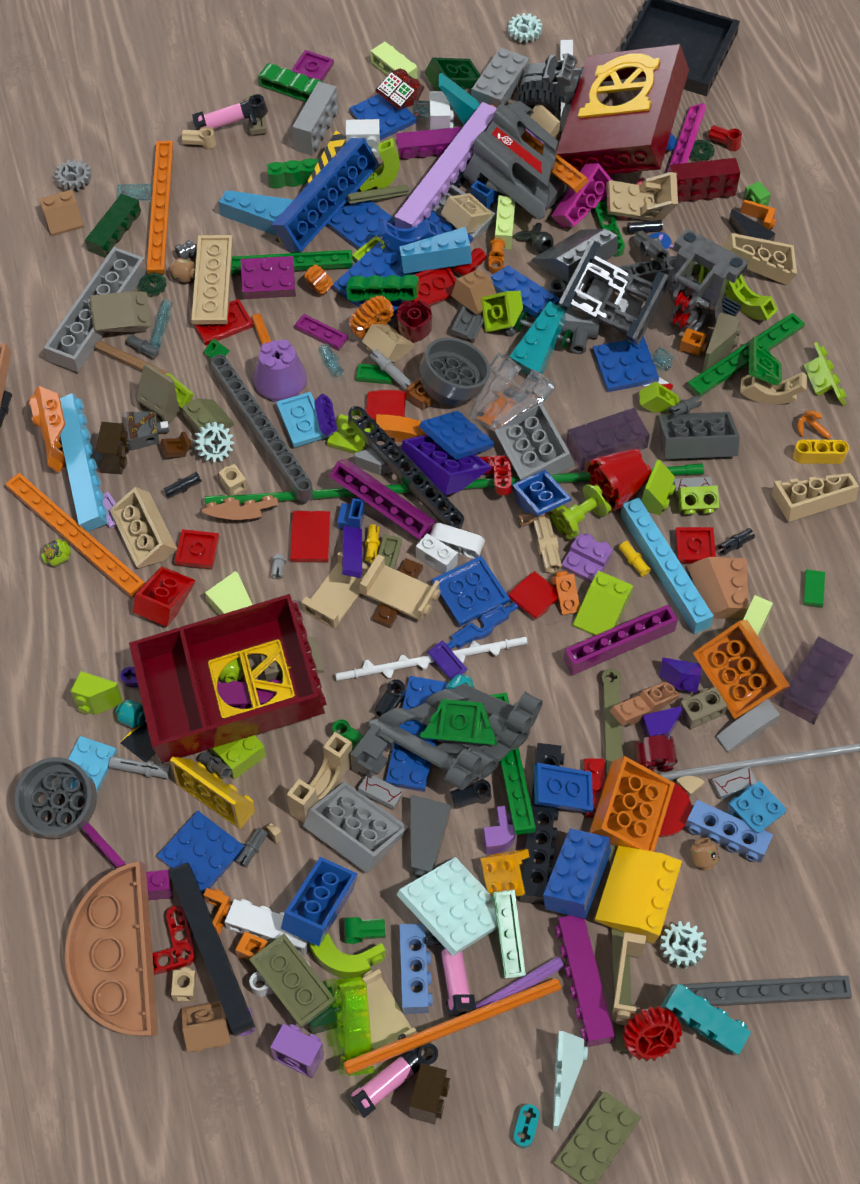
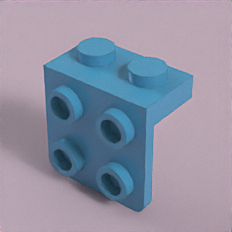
M760 780L753 786H748L739 797H734L728 803L729 807L727 813L734 817L738 815L756 834H760L786 813V807Z

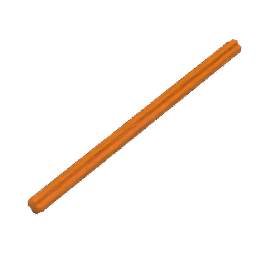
M554 978L343 1063L344 1070L347 1074L355 1073L557 992L561 989L560 981Z

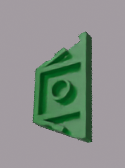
M753 337L749 341V375L778 386L782 382V364L766 348L761 350L757 346L758 339Z
M443 699L438 706L437 712L429 720V725L420 734V738L497 746L485 706L480 702Z

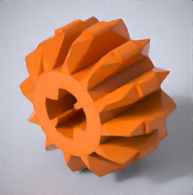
M318 265L310 267L304 274V278L309 286L320 295L329 291L333 285L331 278Z

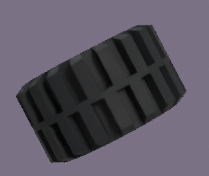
M531 80L520 85L518 101H522L532 110L535 105H543L555 116L559 106V89L556 85L547 81Z

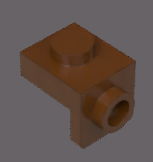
M181 432L179 438L161 439L160 446L165 457H185L191 448V441L186 432Z

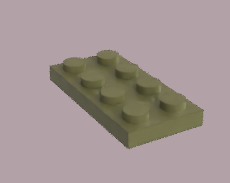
M285 933L249 959L300 1028H303L336 1002V999Z
M604 1091L556 1159L554 1166L578 1184H597L641 1117Z

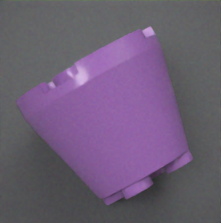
M276 340L264 343L261 346L253 374L254 387L260 396L271 399L272 402L297 396L306 387L307 373L305 367L289 341Z

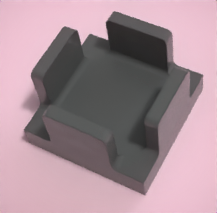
M376 724L370 727L350 754L352 771L357 775L361 772L370 779L374 774L378 775L388 762V758L382 755L385 748L390 751L394 749V740L383 734L380 727Z

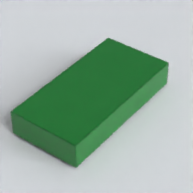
M358 364L356 382L392 385L393 378L385 371L380 370L379 365Z
M806 569L803 605L823 607L825 572Z

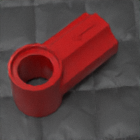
M713 125L708 139L725 144L726 148L730 151H737L741 147L742 132L736 128L727 130Z
M475 248L471 252L472 263L454 266L453 271L461 276L476 271L486 260L487 255L481 248Z

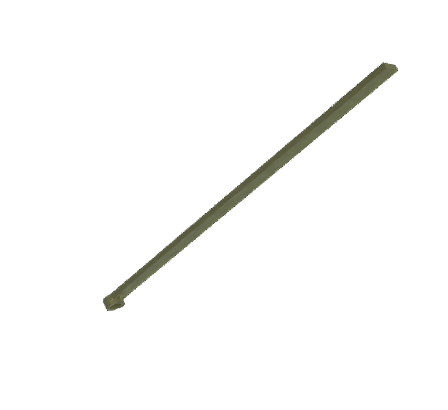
M612 668L606 669L601 677V684L604 690L606 779L612 761L622 757L621 724L610 712L613 706L620 704L621 674ZM612 676L615 679L613 682H610V680L606 678ZM610 844L609 871L618 847ZM611 927L614 997L624 932ZM626 955L619 1004L632 1006L630 956ZM614 1021L615 1052H629L624 1044L622 1034L625 1030V1025L616 1024Z

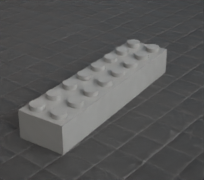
M113 247L44 346L47 361L75 372L80 371L95 349V344L101 340L106 332L94 331L89 297L92 295L134 291L147 272L143 257Z

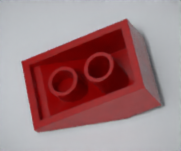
M161 566L135 594L133 613L167 627L177 616L196 580Z

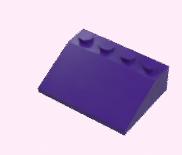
M428 435L402 441L401 450L445 495L460 492L491 469L488 463L475 454L458 460L454 459Z

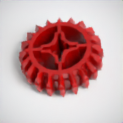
M650 1006L646 1011L642 1009L641 1013H634L633 1019H628V1024L624 1026L625 1030L622 1033L624 1044L629 1053L638 1060L644 1059L647 1062L650 1058L653 1061L657 1057L663 1059L664 1054H670L671 1049H676V1043L681 1042V1024L672 1011L666 1008L662 1009L660 1006H657L655 1009Z

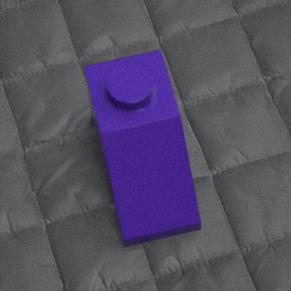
M663 657L659 676L676 689L697 693L701 677V665Z
M679 706L643 715L641 725L645 737L666 735L668 739L680 719L682 707Z

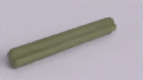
M399 185L349 193L347 201L352 204L409 194V187L407 185Z

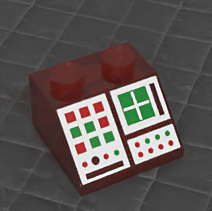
M399 68L391 71L375 91L400 110L416 104L424 86L420 84L419 80L412 78L406 70Z

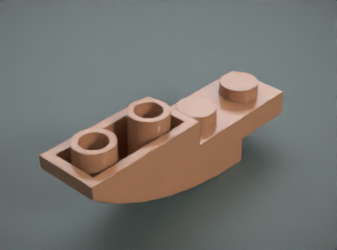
M273 495L262 497L260 502L255 503V500L243 502L244 506H241L240 500H235L234 497L224 499V503L219 505L216 502L205 504L206 508H203L202 512L223 519H255L263 517L262 509L277 506L279 501L277 497L273 498Z
M666 681L643 690L635 698L613 706L610 712L622 726L628 723L632 726L641 722L643 715L660 711L676 700L680 694Z

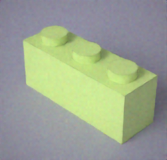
M383 42L371 50V63L387 76L392 72L401 79L402 82L399 85L403 82L409 85L418 79L416 64L409 61L403 54H400L393 46Z
M510 196L498 197L495 239L501 238V240L505 241L503 249H512L515 200Z

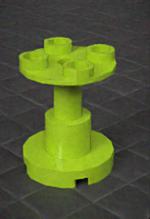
M585 485L583 487V494L586 501L579 506L573 504L566 508L561 505L550 510L553 512L550 517L554 526L561 534L563 532L567 534L564 536L565 538L571 540L579 534L578 523L583 521L585 514L591 510L600 517L607 516L608 512L611 511V506L604 500L599 486Z

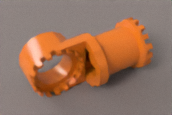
M494 238V240L490 241L491 251L489 252L488 270L492 274H495L504 267L503 248L505 247V241L501 240V238ZM497 263L500 267L495 268L491 265Z

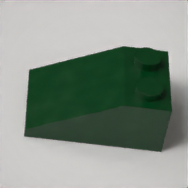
M432 57L424 72L436 91H442L439 87V74L441 73L463 90L472 88L481 76L472 61L463 58Z

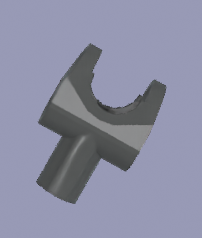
M569 306L567 312H565L566 320L563 325L562 334L564 335L567 329L572 330L570 350L574 354H582L586 352L588 337H598L599 321L590 316L580 317L575 314L573 307Z

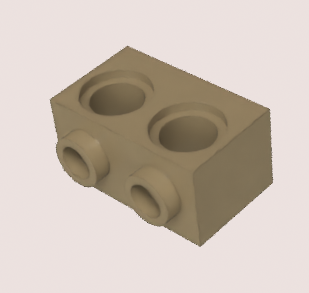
M716 687L711 689L705 688L693 697H685L680 703L682 707L681 716L690 730L725 715L727 704ZM707 701H712L714 704H708ZM689 709H695L697 712H692Z

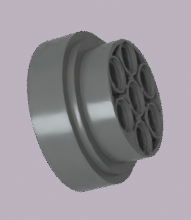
M440 338L427 346L420 362V372L423 377L424 389L433 399L446 405L458 406L481 394L490 376V365L484 354L472 344L456 338Z
M60 757L46 758L30 766L21 776L15 791V808L22 823L31 831L48 838H64L80 831L91 819L97 803L96 786L90 774L75 762ZM58 778L57 785L52 787V780ZM74 780H78L77 787L71 789V783ZM45 794L44 802L39 804V797ZM65 796V802L59 806V799ZM84 798L85 804L79 808L78 802ZM52 813V819L46 822L47 814ZM72 815V821L66 824V817Z

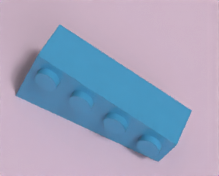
M226 190L219 200L220 215L278 236L271 224L293 200Z
M466 227L399 247L403 274L472 263L471 247Z

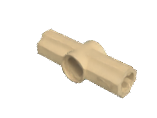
M540 517L534 521L538 553L542 556L545 571L550 574L556 573L562 568L558 553V540L556 535L554 536L550 519Z

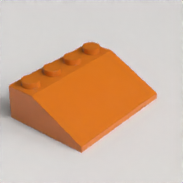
M748 620L738 621L693 652L709 680L724 699L727 708L735 720L790 687Z
M626 756L612 761L589 833L610 837V844L615 846L619 845L654 852L675 783Z

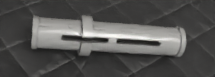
M375 349L373 351L374 354L371 353L369 357L380 366V370L385 371L406 391V388L413 382L392 364V360L387 359L378 349Z
M112 756L109 762L110 769L145 774L146 777L150 778L155 776L169 779L171 775V766L154 764L152 761L147 763Z

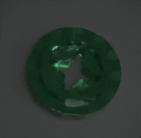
M695 140L690 157H694L695 161L697 159L708 161L710 158H713L715 148L706 140Z
M159 273L145 274L139 281L140 291L147 292L151 297L153 294L159 295L160 292H165V287H167L165 277ZM150 282L156 285V287L150 286Z

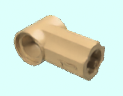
M203 127L200 130H183L182 143L202 145L205 149H212L216 146L214 130L211 127Z

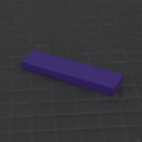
M343 527L342 575L361 578L362 529Z

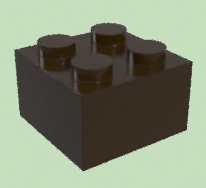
M101 422L95 449L100 473L122 474L123 468L127 467L126 454L130 452V445L127 440L128 432L125 431L123 423Z
M421 1063L409 1106L410 1118L434 1125L437 1118H442L444 1110V1100L442 1098H447L450 1087V1078H447V1070Z

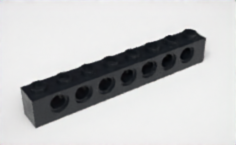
M537 743L535 764L564 765L565 753H561L562 746ZM533 778L531 808L536 830L533 833H527L526 849H528L530 857L524 859L522 880L525 894L520 896V902L545 905L543 894L547 886L548 878L550 879L553 871V866H549V861L554 859L555 847L551 846V842L556 840L557 828L553 827V823L558 821L559 809L535 804ZM544 820L548 824L540 825L538 822ZM542 839V840H544L546 843H545V844H538V843L536 842V840ZM540 858L544 862L537 864L534 862V859ZM539 878L542 882L534 883L532 879Z

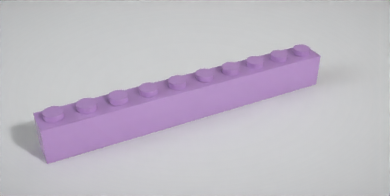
M484 102L480 104L395 215V227L402 229L411 228L429 218L432 209L438 206L442 196L447 194L451 184L455 183L458 175L465 170L467 163L474 154L475 140L481 132L487 130L493 121L496 107Z

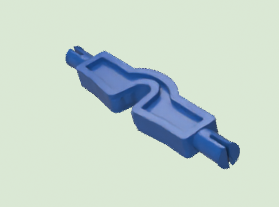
M513 602L505 608L501 605L482 615L480 622L483 628H478L474 623H469L453 634L452 640L446 643V645L450 649L454 647L460 649L473 640L486 638L493 632L494 627L509 619V614L518 609L517 604Z

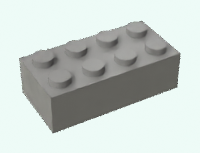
M500 47L472 87L471 96L478 100L480 104L484 102L489 105L492 104L496 108L502 103L507 105L522 82L525 68L529 64V58Z
M318 81L292 127L295 151L313 156L315 151L319 149L322 138H325L328 127L332 126L333 118L339 113L337 103L339 95L337 94L336 86Z

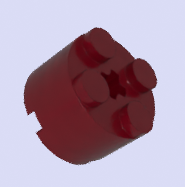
M412 300L403 302L397 310V331L412 343L427 337L432 331L430 306L421 300H417V302H412Z
M666 735L650 736L643 738V743L639 744L636 741L633 744L637 763L653 772L657 769H661L662 772L672 771L674 769L673 766L678 763L672 736H670V739H667Z

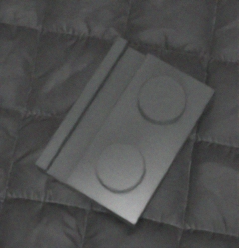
M463 305L451 329V334L466 340L470 339L474 343L484 323L483 313L476 315Z

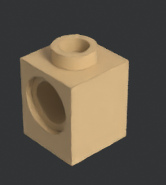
M235 464L227 466L219 472L220 483L229 495H238L247 490L246 479Z
M186 967L173 970L171 992L173 1001L195 1002L197 987L195 970ZM183 981L190 982L189 985L185 988L179 987L180 983Z

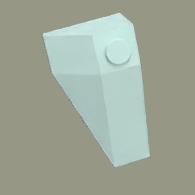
M559 1031L556 1043L553 1131H558L583 1060H587L588 1047L584 1046V1039L564 1031Z

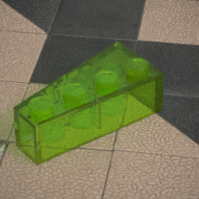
M361 977L335 980V1001L338 1004L339 1010L336 1013L337 1024L341 1029L338 1039L339 1047L343 1048V1056H340L342 1070H344V1062L372 1051L367 984ZM372 1065L355 1073L347 1074V1076L374 1073V1066Z

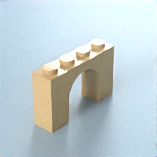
M336 732L333 733L323 746L324 760L313 781L308 785L298 779L287 793L290 815L303 823L309 809L332 792L351 767L350 754L352 752V742Z

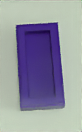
M443 640L427 652L450 681L455 675H463L468 670Z

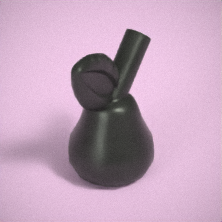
M539 222L535 224L533 231H520L513 235L517 240H531L533 249L539 254L553 247L554 244L551 234L541 232L542 224Z

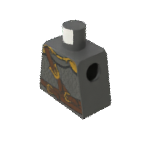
M126 412L128 441L131 450L158 444L160 442L159 433L169 432L168 421L158 422L155 412Z

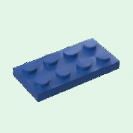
M509 265L490 276L497 293L521 291L523 310L536 319L549 301L557 306L560 298Z

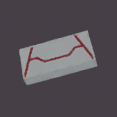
M711 477L675 479L676 498H678V489L680 487L712 486Z
M750 767L712 779V784L719 799L743 792L748 786H753L757 783Z
M366 776L358 788V792L393 810L404 792L375 776L371 779Z

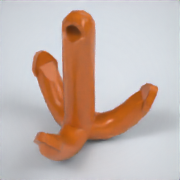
M812 410L804 412V415L799 418L797 423L798 432L801 437L804 436L803 426L806 421L823 437L831 438L829 431L815 420L822 418L821 413Z

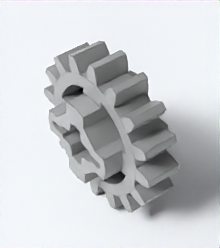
M68 159L66 164L61 162V167L57 166V171L54 172L56 183H58L59 187H63L64 190L70 188L73 191L76 188L79 191V187L85 188V183L90 184L89 179H92L90 167H88L87 163L83 164L82 160L76 162V159H74L73 162H70Z

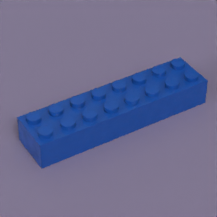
M350 138L271 224L288 252H302L347 202V195L355 193L379 167L380 164L365 138Z

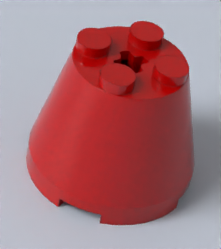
M637 448L597 457L586 463V472L590 473L592 481L589 484L600 487L604 500L611 506V511H616L627 503L648 482L649 475L652 473L650 466L645 464L641 452Z

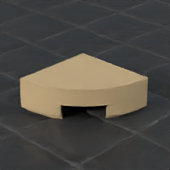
M683 776L676 780V784L681 786L689 797L705 784L702 779L695 776Z
M273 823L265 826L266 831L276 844L282 841V833L277 826H274Z

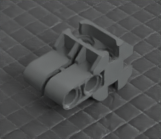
M569 53L563 54L564 60L557 61L555 54L549 55L544 63H533L526 66L521 84L531 80L553 83L559 89V96H563L565 102L571 101L577 90L581 70L580 68H575L578 61L576 57Z

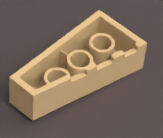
M731 233L722 244L723 248L748 260L747 269L785 285H788L797 275L794 245Z
M851 473L828 475L822 479L809 477V480L803 481L790 479V482L784 483L774 481L772 496L787 521L791 522L856 501L859 485Z

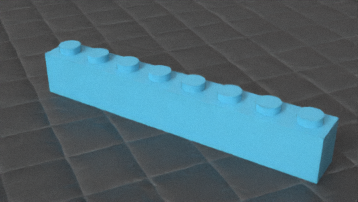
M71 393L60 398L65 420V427L60 437L78 523L89 532L108 524L106 518L108 513L103 504L104 495L99 486L101 481L96 472L97 464L93 459L94 449L90 444L89 439L91 435L86 427L87 418L83 413L84 404L80 398Z
M640 498L625 503L622 506L620 517L693 634L710 628L714 617Z

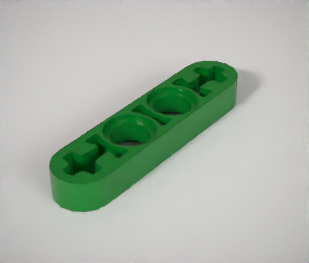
M598 202L594 211L600 229H607L618 235V252L613 256L619 257L623 255L625 249L621 233L614 215L607 214V202ZM608 220L611 222V224L606 225L603 223V221Z

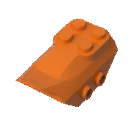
M38 386L29 401V406L33 413L32 421L36 426L40 427L45 441L47 466L60 473L66 467L60 437L65 427L60 396L56 392Z

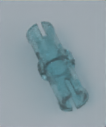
M325 344L326 348L324 345H321L319 352L325 359L324 363L330 368L334 377L341 376L344 370L338 362L337 355L333 354L329 344Z

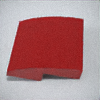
M399 390L370 391L367 394L366 412L375 422L376 414L405 417L406 392Z
M535 571L522 580L508 594V597L536 620L547 613L551 605L559 601L557 588Z

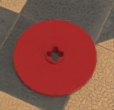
M676 783L674 784L659 837L672 836L683 830L692 810L689 796Z

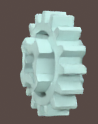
M525 13L522 16L516 14V18L512 17L511 21H509L508 32L510 37L514 36V40L519 39L520 43L523 40L528 43V40L534 42V38L539 39V35L542 34L541 20H536V15L531 17L530 13L528 16Z
M212 422V425L206 423V428L199 427L201 433H195L198 437V440H193L194 443H198L195 450H200L199 456L205 455V461H208L210 458L211 462H216V458L218 461H223L222 456L229 457L227 451H233L230 445L234 444L233 441H230L233 434H228L229 428L223 429L224 424H219L217 427V422ZM210 431L209 435L204 438L205 434ZM211 440H215L217 443L211 444ZM222 446H224V448L222 449V451L219 453V449H220Z
M679 921L677 927L673 923L670 924V930L665 928L663 932L665 936H661L660 942L663 943L660 945V950H665L662 955L663 958L669 957V964L673 963V961L676 962V968L683 964L685 969H687L689 963L692 966H696V960L701 961L703 958L702 954L706 952V948L703 946L706 945L707 941L701 939L704 933H697V926L690 928V922L683 926L682 922ZM671 937H673L672 940L674 943H672V945L669 946V940ZM697 944V951L694 953L692 947Z

